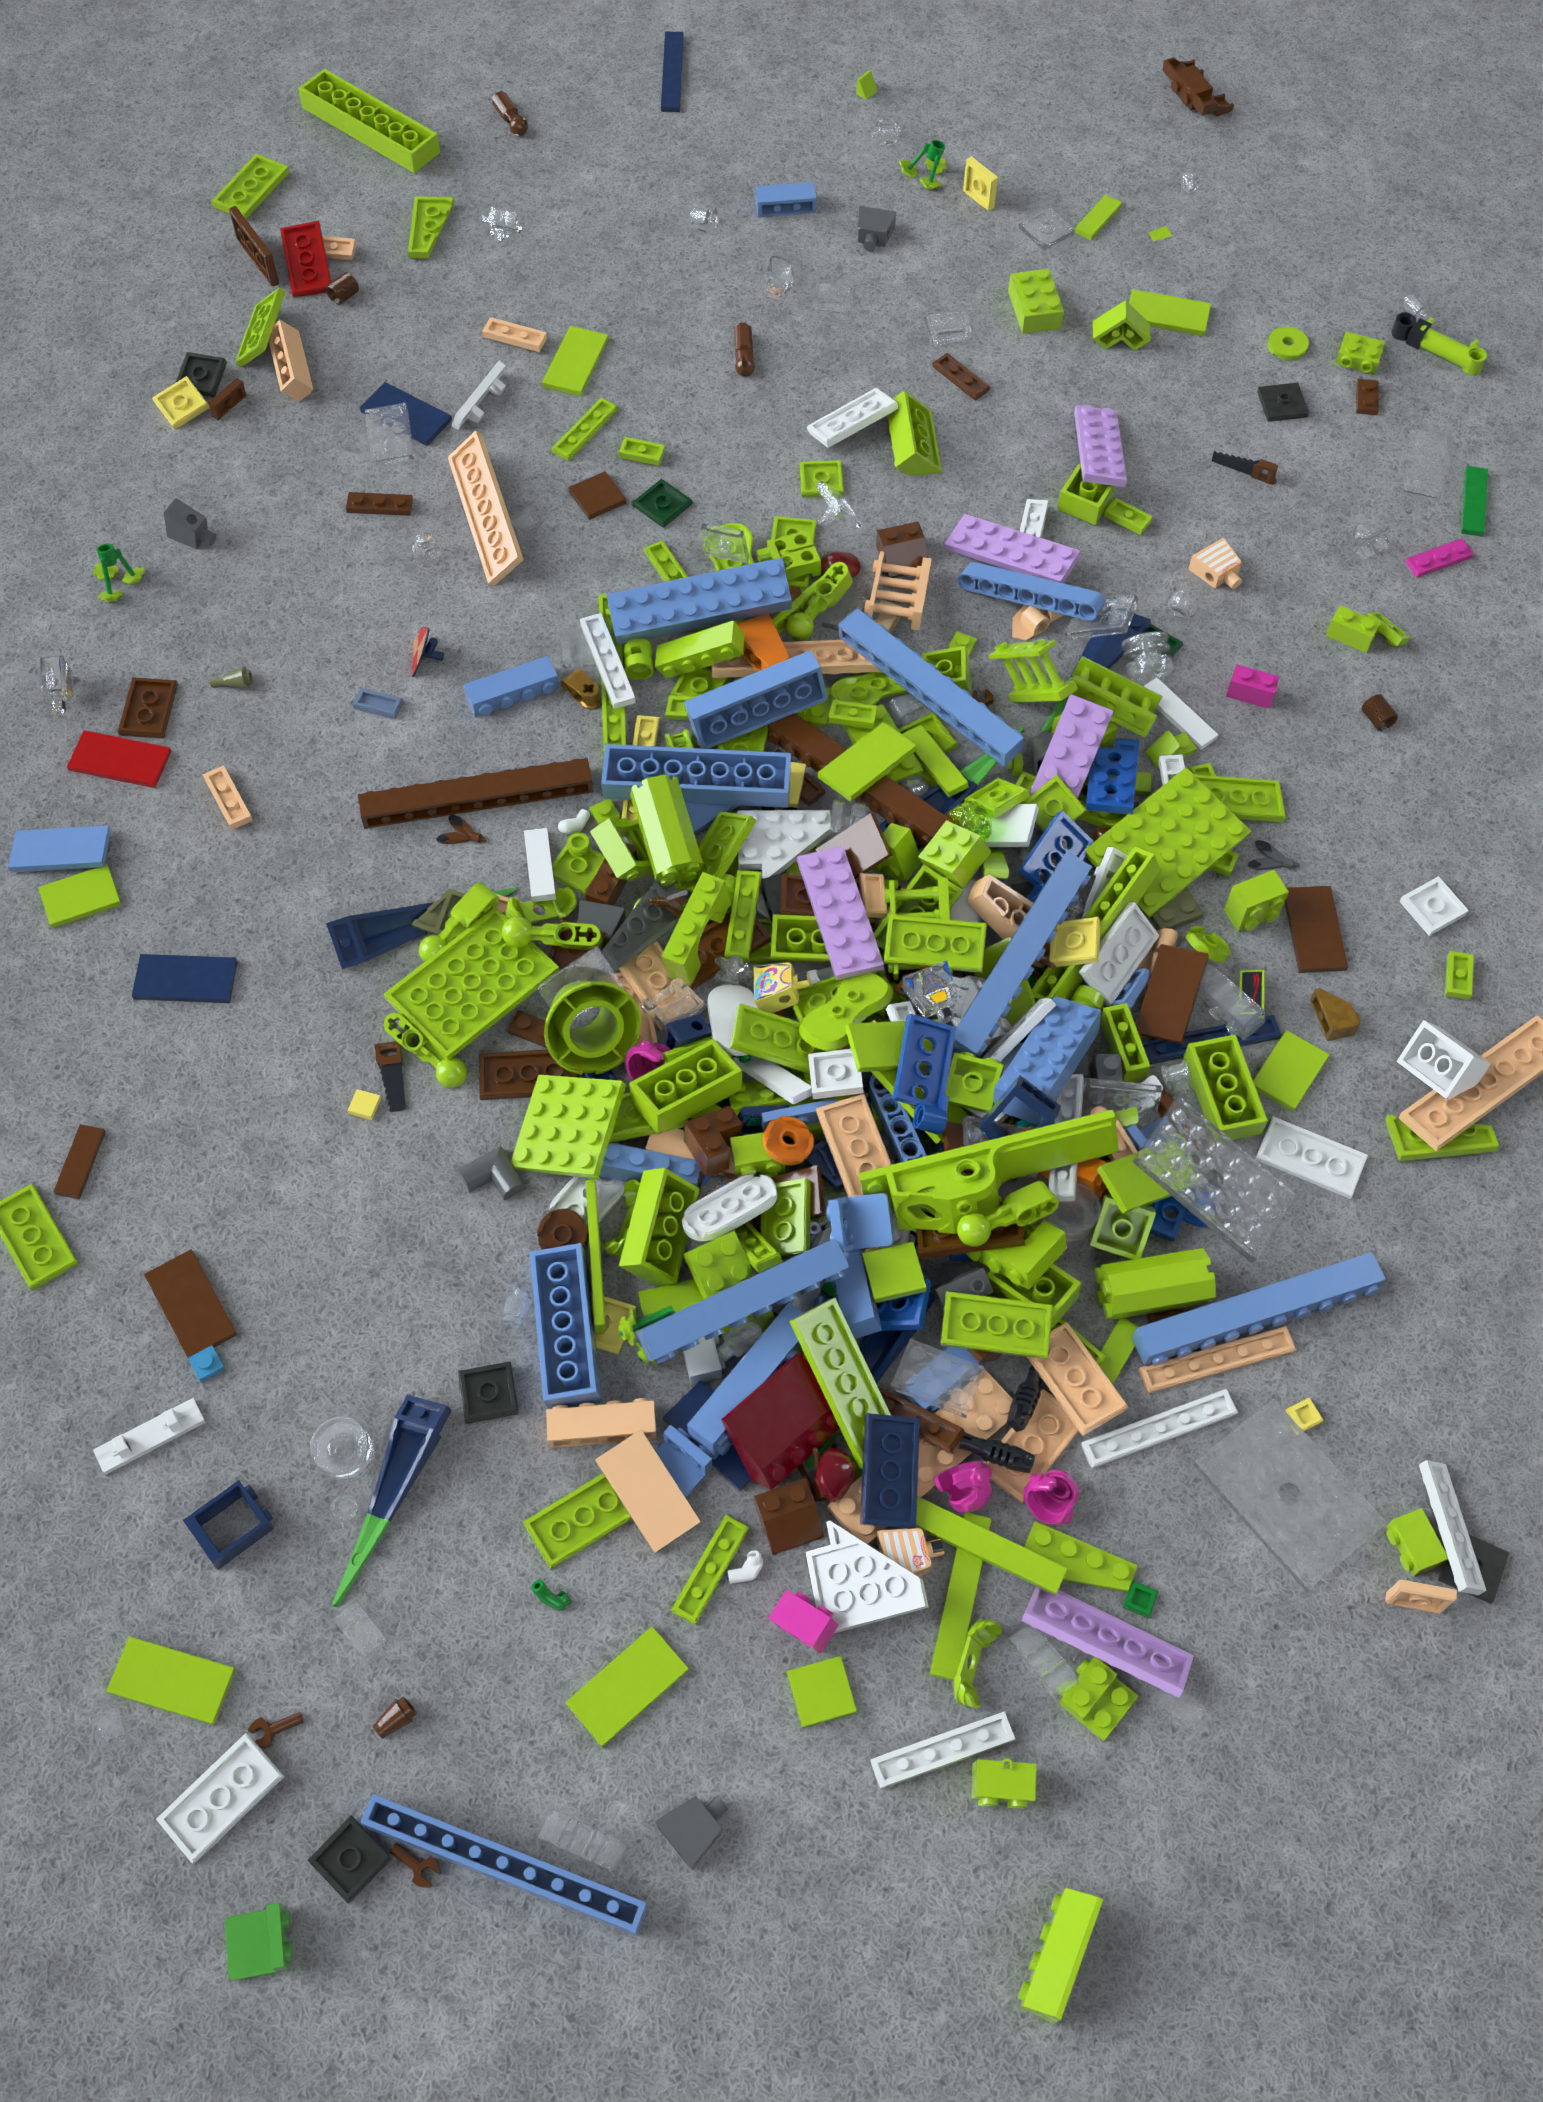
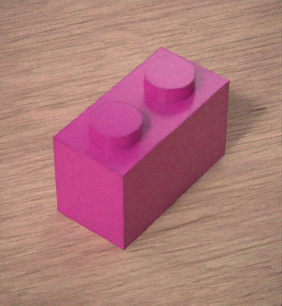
M1236 664L1226 697L1270 709L1280 676Z
M786 1589L768 1619L821 1654L839 1626L832 1619L834 1614L822 1605H819L818 1608L810 1604L812 1600L800 1591L793 1594Z

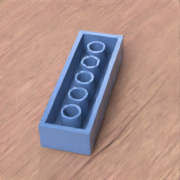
M810 650L684 702L693 734L700 748L709 749L828 700L821 667Z
M1055 996L1053 1002L1056 1006L1033 1028L995 1085L993 1105L1019 1075L1056 1101L1099 1033L1101 1010ZM1014 1097L1002 1111V1113L1037 1125L1044 1119L1017 1097Z
M581 1243L529 1252L543 1401L548 1409H552L556 1405H567L569 1408L579 1406L582 1403L602 1402L587 1254Z
M790 1302L687 1424L688 1433L691 1437L690 1441L697 1447L699 1444L704 1446L711 1453L710 1457L714 1460L719 1454L722 1456L726 1454L732 1445L721 1419L796 1353H803V1349L789 1322L803 1314V1312Z

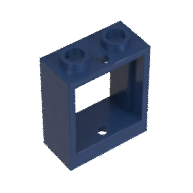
M1019 1075L983 1117L979 1129L990 1140L1011 1135L996 1124L994 1120L1014 1097H1017L1044 1118L1036 1128L1051 1125L1058 1117L1061 1105Z
M240 1480L183 1520L218 1570L274 1529L269 1522L274 1519L264 1505L261 1508L257 1506L255 1500L259 1497L250 1484L244 1487ZM243 1497L261 1523L222 1552H219L202 1525Z

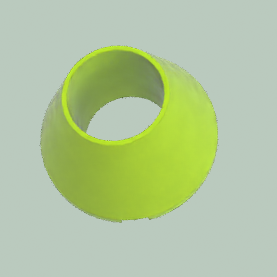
M604 981L572 982L560 989L554 997L544 1027L546 1047L556 1063L572 1073L581 1075L582 1073H604L625 1061L629 1049L638 1043L642 1017L636 1001L622 987ZM590 1007H601L597 1018L591 1024L577 1029L570 1028L572 1021L581 1011Z

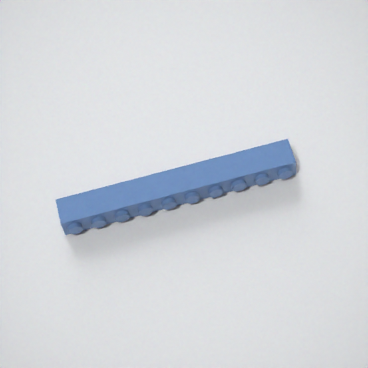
M857 608L838 624L839 638L1003 767L1023 750L1024 737L1017 729H1012L1005 723L1002 717L990 712L985 704L977 702L967 690L959 688L950 677H945L933 664L923 660L918 652L912 651L905 646V643L900 638L892 636L884 626L874 622L869 614L863 613Z
M1069 851L1062 857L957 1025L953 1045L954 1052L959 1054L961 1052H969L979 1057L982 1055L988 1045L985 1043L988 1036L992 1038L1000 1026L996 1023L999 1017L1004 1018L1011 1008L1008 1004L1010 999H1016L1023 988L1020 986L1023 979L1027 981L1035 968L1031 966L1034 960L1039 962L1046 951L1043 948L1045 942L1050 943L1056 935L1057 931L1054 929L1056 924L1061 925L1068 915V912L1065 911L1068 905L1072 907L1079 897V894L1076 893L1079 887L1083 889L1091 878L1087 875L1092 867L1091 865Z
M1370 1252L1138 1327L1132 1336V1340L1144 1366L1152 1363L1154 1366L1168 1361L1170 1357L1177 1355L1178 1358H1182L1191 1354L1192 1350L1198 1348L1206 1350L1222 1340H1225V1342L1234 1341L1240 1337V1334L1248 1332L1252 1335L1271 1324L1273 1327L1280 1326L1292 1317L1301 1319L1317 1309L1320 1312L1332 1308L1335 1303L1341 1301L1343 1304L1350 1303L1362 1294L1372 1296L1380 1291V1287L1386 1278L1373 1253Z
M372 1794L360 1822L366 1829L636 1937L648 1908L647 1903L374 1794Z

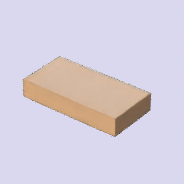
M860 873L858 877L860 896L867 917L885 918L888 910L887 903H885L883 874Z

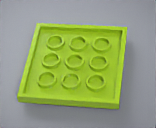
M538 1075L511 1159L514 1168L518 1171L599 1178L626 1084L618 1080Z

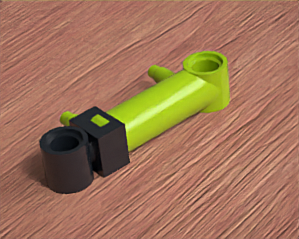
M1402 312L1397 315L1391 331L1395 339L1400 341L1407 340V345L1417 350L1422 348L1461 367L1466 374L1478 375L1481 373L1487 358V352L1483 348L1478 347L1480 344L1479 340L1476 339L1469 346H1466L1432 329L1431 327L1435 322L1432 317L1428 320L1420 318L1416 322V317L1411 313Z

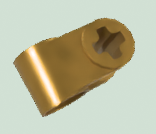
M578 668L560 681L565 692L568 691L571 694L570 697L574 698L584 708L592 710L600 706L601 698L598 695V684L588 677L582 669Z

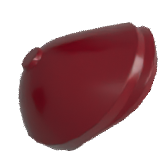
M831 552L820 558L821 576L836 562L845 563L852 578L859 573L861 568L857 557L848 552Z
M837 1448L828 1449L822 1454L816 1470V1483L828 1501L835 1503L837 1500L842 1499L849 1490L856 1472L853 1460L845 1452Z

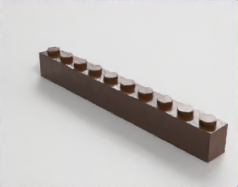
M796 714L767 724L768 738L773 744H778L787 753H791V756H795L803 764H806V767H811L817 772L847 750ZM886 775L854 799L869 807L873 813H878L889 824L893 823L909 828L913 838L920 842L924 848L946 820L956 824L953 820Z
M588 758L565 762H552L546 765L528 766L514 770L507 769L501 772L483 773L481 775L459 777L451 780H438L432 783L414 784L400 788L393 787L375 792L368 791L358 794L362 823L364 829L593 793V784Z

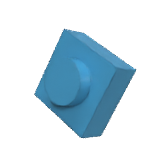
M212 1345L188 1358L200 1382L225 1370Z

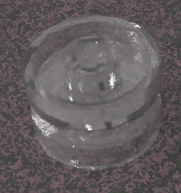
M834 799L829 840L864 818L867 811V802L855 801L852 805L851 815H847V801Z

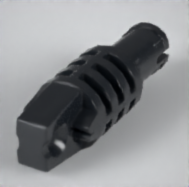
M1033 1366L1030 1367L1025 1382L1018 1386L1010 1406L1007 1423L1016 1432L1025 1429L1041 1396L1040 1385L1043 1379Z
M966 1432L959 1445V1449L980 1455L983 1461H989L992 1464H998L1000 1467L1004 1466L1006 1469L1030 1473L1035 1460V1455L1015 1445L1011 1446L1009 1443H1002V1441L994 1440V1438H987L986 1440Z

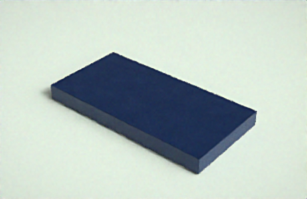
M386 382L360 406L361 413L425 446H428L452 421L451 415Z
M140 954L132 997L134 1000L230 1003L238 961L234 957Z
M700 1380L663 1416V1420L669 1426H673L676 1430L681 1428L689 1435L687 1424L714 1392ZM733 1443L726 1454L723 1456L719 1454L715 1460L712 1458V1466L739 1492L751 1481Z
M865 1414L860 1525L904 1529L916 1528L920 1418Z

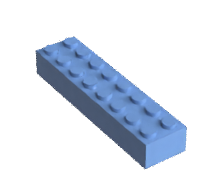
M783 558L607 594L614 634L618 645L625 644L628 640L634 638L649 639L792 609V600Z
M605 744L601 781L604 799L632 800L630 796L632 786L637 784L639 788L643 786L642 781L644 779L666 774L669 775L670 780L673 779V776L678 778L685 803L784 808L789 806L791 753Z
M836 1238L653 1323L637 1331L636 1334L648 1360L656 1359L658 1364L674 1357L673 1351L678 1348L683 1352L699 1345L698 1339L701 1337H705V1340L724 1333L722 1327L728 1325L730 1329L747 1322V1316L750 1314L753 1317H757L772 1310L771 1304L775 1302L777 1306L796 1299L795 1293L798 1291L803 1295L821 1287L819 1284L821 1280L826 1284L844 1276L842 1270L849 1266Z

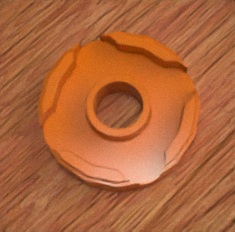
M782 1116L769 1122L763 1133V1145L765 1151L773 1160L780 1164L796 1165L808 1158L813 1149L814 1138L804 1122L795 1117ZM782 1137H791L794 1141V1144H786L783 1141Z

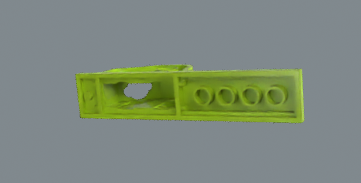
M1112 1109L861 1172L858 1175L862 1194L886 1193L889 1196L890 1209H893L900 1230L915 1231L916 1229L938 1230V1233L957 1234L958 1222L964 1215L975 1212L987 1216L993 1213L994 1208L1000 1206L998 1190L1007 1180L1119 1152L1116 1116ZM967 1169L975 1171L970 1176L961 1174V1172ZM922 1210L931 1213L935 1218L929 1217Z

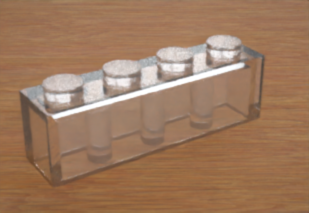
M1208 961L1196 1002L1199 1005L1206 1006L1214 1019L1225 1023L1226 1028L1232 1035L1236 1034V1036L1238 1035L1242 1040H1245L1265 1023V1011Z

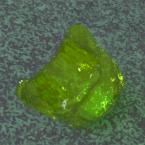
M966 801L948 812V818L953 820L956 825L980 835L984 841H987L991 836L992 820L982 804L976 801Z

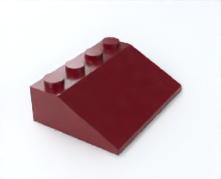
M800 1352L796 1353L721 1419L751 1480L769 1490H773L813 1453V1448L816 1447L818 1449L840 1429L809 1362Z

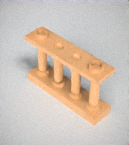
M880 551L879 559H874L872 572L876 574L871 598L865 602L864 613L869 614L872 618L874 612L908 617V620H912L911 629L920 630L932 559L923 557L922 566H917V568L883 563L884 552ZM888 572L915 576V581L883 577L881 573ZM879 585L910 589L913 592L911 595L878 590ZM876 599L910 603L911 605L910 608L877 604Z

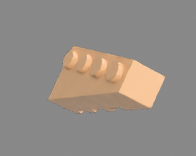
M990 874L973 883L966 901L1003 940L1013 937L1033 905V902ZM1045 942L1043 948L1046 951L1041 958L1049 961L1050 943ZM1035 960L1032 965L1039 968L1045 966Z

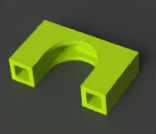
M702 872L661 956L669 978L689 986L692 985L701 966L698 957V946L703 930L709 919L722 923L731 904L725 880Z
M1043 1221L1025 1240V1245L969 1252L966 1254L972 1260H978L987 1265L993 1272L1006 1276L1012 1283L1021 1285L1029 1290L1066 1250V1233L1052 1224Z

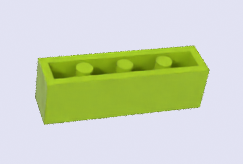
M730 621L659 644L656 649L655 668L665 678H673L742 656L745 633L734 621Z

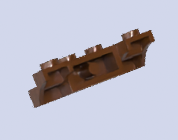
M1174 57L1164 60L1162 70L1172 81V91L1176 93L1190 111L1196 109L1202 116L1213 112L1216 117L1233 111L1234 104H1229L1225 100V94L1212 95L1213 87L1203 77L1204 70H1199L1195 66V60L1179 61Z

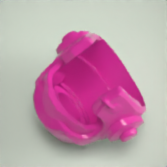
M647 1040L629 1049L625 1060L630 1079L634 1081L664 1065L663 1054L671 1049L664 1044L653 1043Z
M982 1461L959 1464L941 1472L934 1478L940 1492L946 1490L950 1495L949 1502L952 1508L961 1513H970L981 1509L988 1502L992 1492L989 1482L992 1472L989 1466Z
M1050 1470L1044 1474L1035 1473L1031 1475L1023 1491L1024 1501L1030 1512L1038 1520L1046 1524L1059 1526L1064 1523H1070L1072 1521L1071 1517L1074 1515L1072 1510L1080 1494L1078 1485L1071 1475L1061 1470Z

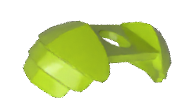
M565 887L564 889L557 888L555 890V900L521 903L518 897H511L508 900L506 917L508 919L523 917L530 924L555 918H565L575 909L577 896L573 890ZM540 906L545 910V914L538 915L532 908Z
M633 1178L624 1184V1196L626 1198L624 1205L629 1208L619 1235L616 1238L610 1239L609 1242L601 1244L602 1249L617 1258L622 1256L629 1229L628 1225L631 1221L640 1182Z
M980 1618L967 1633L968 1637L957 1675L953 1679L954 1696L958 1705H964L968 1708L981 1707L979 1697L976 1695L977 1689L972 1683L982 1648L990 1647L991 1642L996 1640L997 1635L1002 1633L999 1621L983 1620V1618ZM971 1654L972 1662L971 1666L968 1669L967 1661L969 1655Z

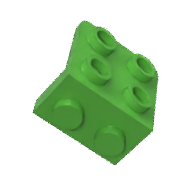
M281 1903L268 1904L267 1910L230 1916L226 1919L228 1976L231 1980L236 1981L290 1970V1961L293 1960L292 1942L288 1941L287 1929L291 1928V1918L289 1910H286L284 1905Z

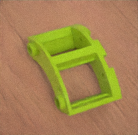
M608 818L590 831L618 879L632 881L653 874L637 819L628 822L626 818ZM626 837L629 844L637 846L639 861H635L622 838Z

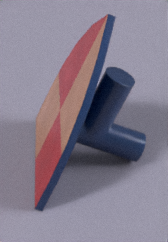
M426 626L419 630L413 641L412 677L415 676L422 657L442 661L444 658V652L435 650L438 644L436 638H430L427 643L430 629Z

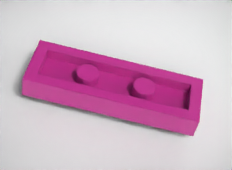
M1459 539L1407 558L1405 563L1416 578L1471 559L1474 553L1463 539Z

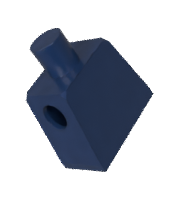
M699 1014L666 1024L664 1045L672 1050L712 1036L710 1023L707 1024Z

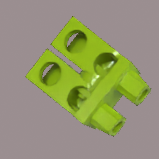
M808 530L776 540H767V547L757 550L758 562L783 558L787 580H793L798 576L810 573L812 577L821 575V560Z

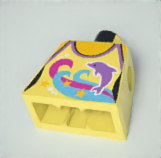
M791 963L754 967V1002L760 1010L774 1013L796 1005L799 1002V989L811 986L808 972L796 974Z

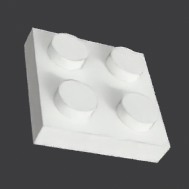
M1439 876L1402 896L1399 901L1428 936L1465 917L1469 911Z
M851 1049L808 1054L813 1099L864 1093L861 1072H857Z

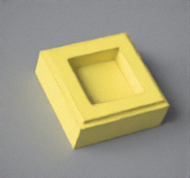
M357 1089L348 1108V1113L372 1120L381 1101L380 1095Z
M1310 1398L1286 1409L1299 1434L1324 1421Z

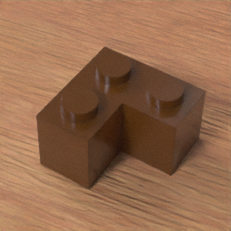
M731 1106L685 1122L684 1142L706 1178L729 1169L730 1138L741 1136L742 1123Z

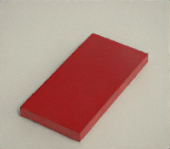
M314 221L280 228L293 298L325 293L326 286L331 283V277L320 222Z
M84 730L67 768L73 772L156 788L171 754L170 747Z

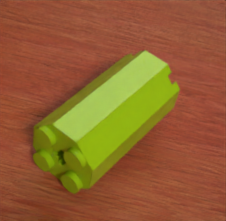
M664 774L644 779L642 781L643 786L639 788L637 784L632 786L630 796L655 881H660L661 886H669L677 880L691 881L698 877L697 872L702 869L703 861L678 778L673 776V779L670 780L669 775Z
M1203 1248L1103 1264L1101 1267L1094 1269L1096 1282L1099 1283V1290L1095 1292L1098 1306H1103L1104 1316L1109 1320L1209 1304L1212 1302V1299L1216 1298L1214 1272L1209 1273L1207 1265H1212L1210 1257Z

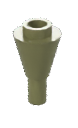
M245 666L223 677L210 679L212 688L226 686L249 689V684L253 683L252 673Z

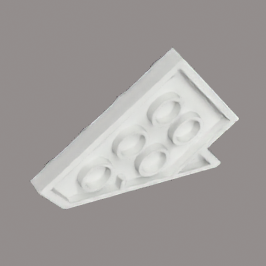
M737 810V814L753 816L757 820L738 852V870H762V879L780 875L797 861V856L805 855L831 834L830 810Z
M827 1522L831 1545L806 1552L816 1608L822 1605L834 1614L832 1619L839 1625L834 1633L929 1608L923 1579L834 1522Z

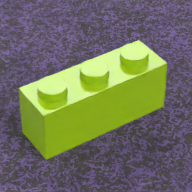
M1124 1003L1103 1008L1100 1025L1110 1053L1121 1056L1123 1085L1146 1080L1150 1064L1128 1004Z

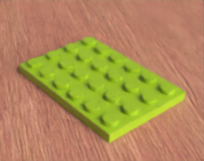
M1185 767L1133 810V814L1125 816L1085 849L1087 853L1085 857L1095 867H1098L1102 863L1107 847H1114L1126 855H1129L1134 847L1153 853L1161 871L1137 903L1145 917L1150 919L1156 912L1247 838L1251 830Z
M496 907L384 993L385 999L400 1014H403L446 1060L453 1058L560 972L559 966L532 941L520 948L511 947L504 941L502 927L508 918Z

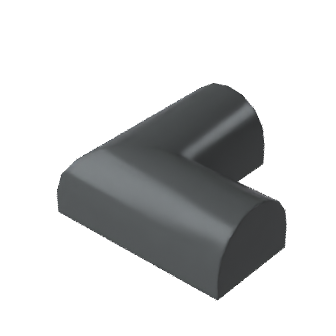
M502 1146L457 1169L469 1192L493 1181L503 1200H506L526 1189L525 1184Z

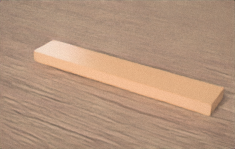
M1283 1326L1213 1346L1206 1350L1192 1352L1182 1358H1171L1161 1365L1154 1366L1150 1364L1139 1368V1373L1147 1393L1150 1394L1293 1353L1296 1351L1287 1327Z

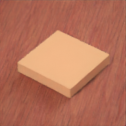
M1400 1579L1386 1592L1385 1602L1390 1605L1440 1614L1457 1599V1590Z

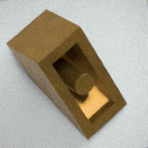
M1321 988L1315 989L1310 1001L1326 1040L1330 1041L1355 1035L1360 1026V1017L1354 1011L1352 1004Z

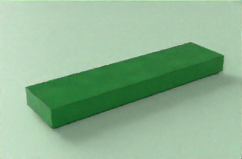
M1467 466L1465 469L1461 534L1480 537L1484 534L1488 469Z

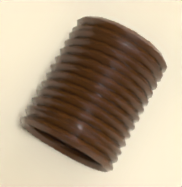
M347 272L326 286V293L331 301L339 299V302L336 303L337 305L342 304L359 292V285L356 279Z
M1381 694L1370 697L1362 705L1363 713H1365L1377 731L1383 730L1381 729L1383 726L1379 727L1382 722L1385 724L1384 727L1387 726L1386 728H1389L1398 719L1397 713Z

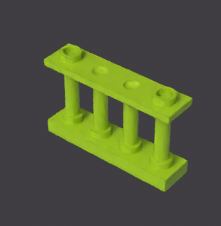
M1040 639L1036 642L1010 644L1003 642L995 646V651L988 655L989 659H1002L1015 685L1013 687L1014 690L1007 694L1011 702L1062 701L1078 689L1075 681L1061 680L1048 650L1057 644L1055 640L1045 641V639ZM1037 656H1040L1051 680L1047 679ZM1024 657H1027L1038 681H1035ZM1012 658L1015 659L1025 681L1022 680Z
M1082 656L1072 673V681H1075L1078 689L1071 695L1113 710L1111 721L1146 737L1156 720L1157 715L1153 713L1162 699V695Z
M948 877L938 878V886H933V889L895 890L894 880H889V888L885 889V903H890V913L892 915L950 920ZM934 898V901H938L939 909H934V912L896 914L895 900ZM888 964V972L893 973L894 980H899L898 970L926 968ZM937 969V971H942V976H943L945 970H944V969ZM949 970L951 975L945 972L947 978H952L953 970Z

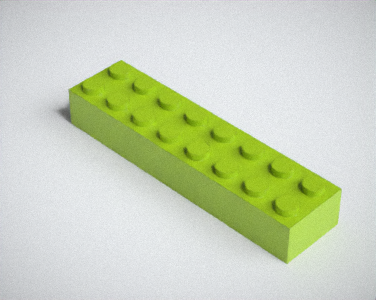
M325 68L298 88L303 109L414 174L440 154L438 134Z

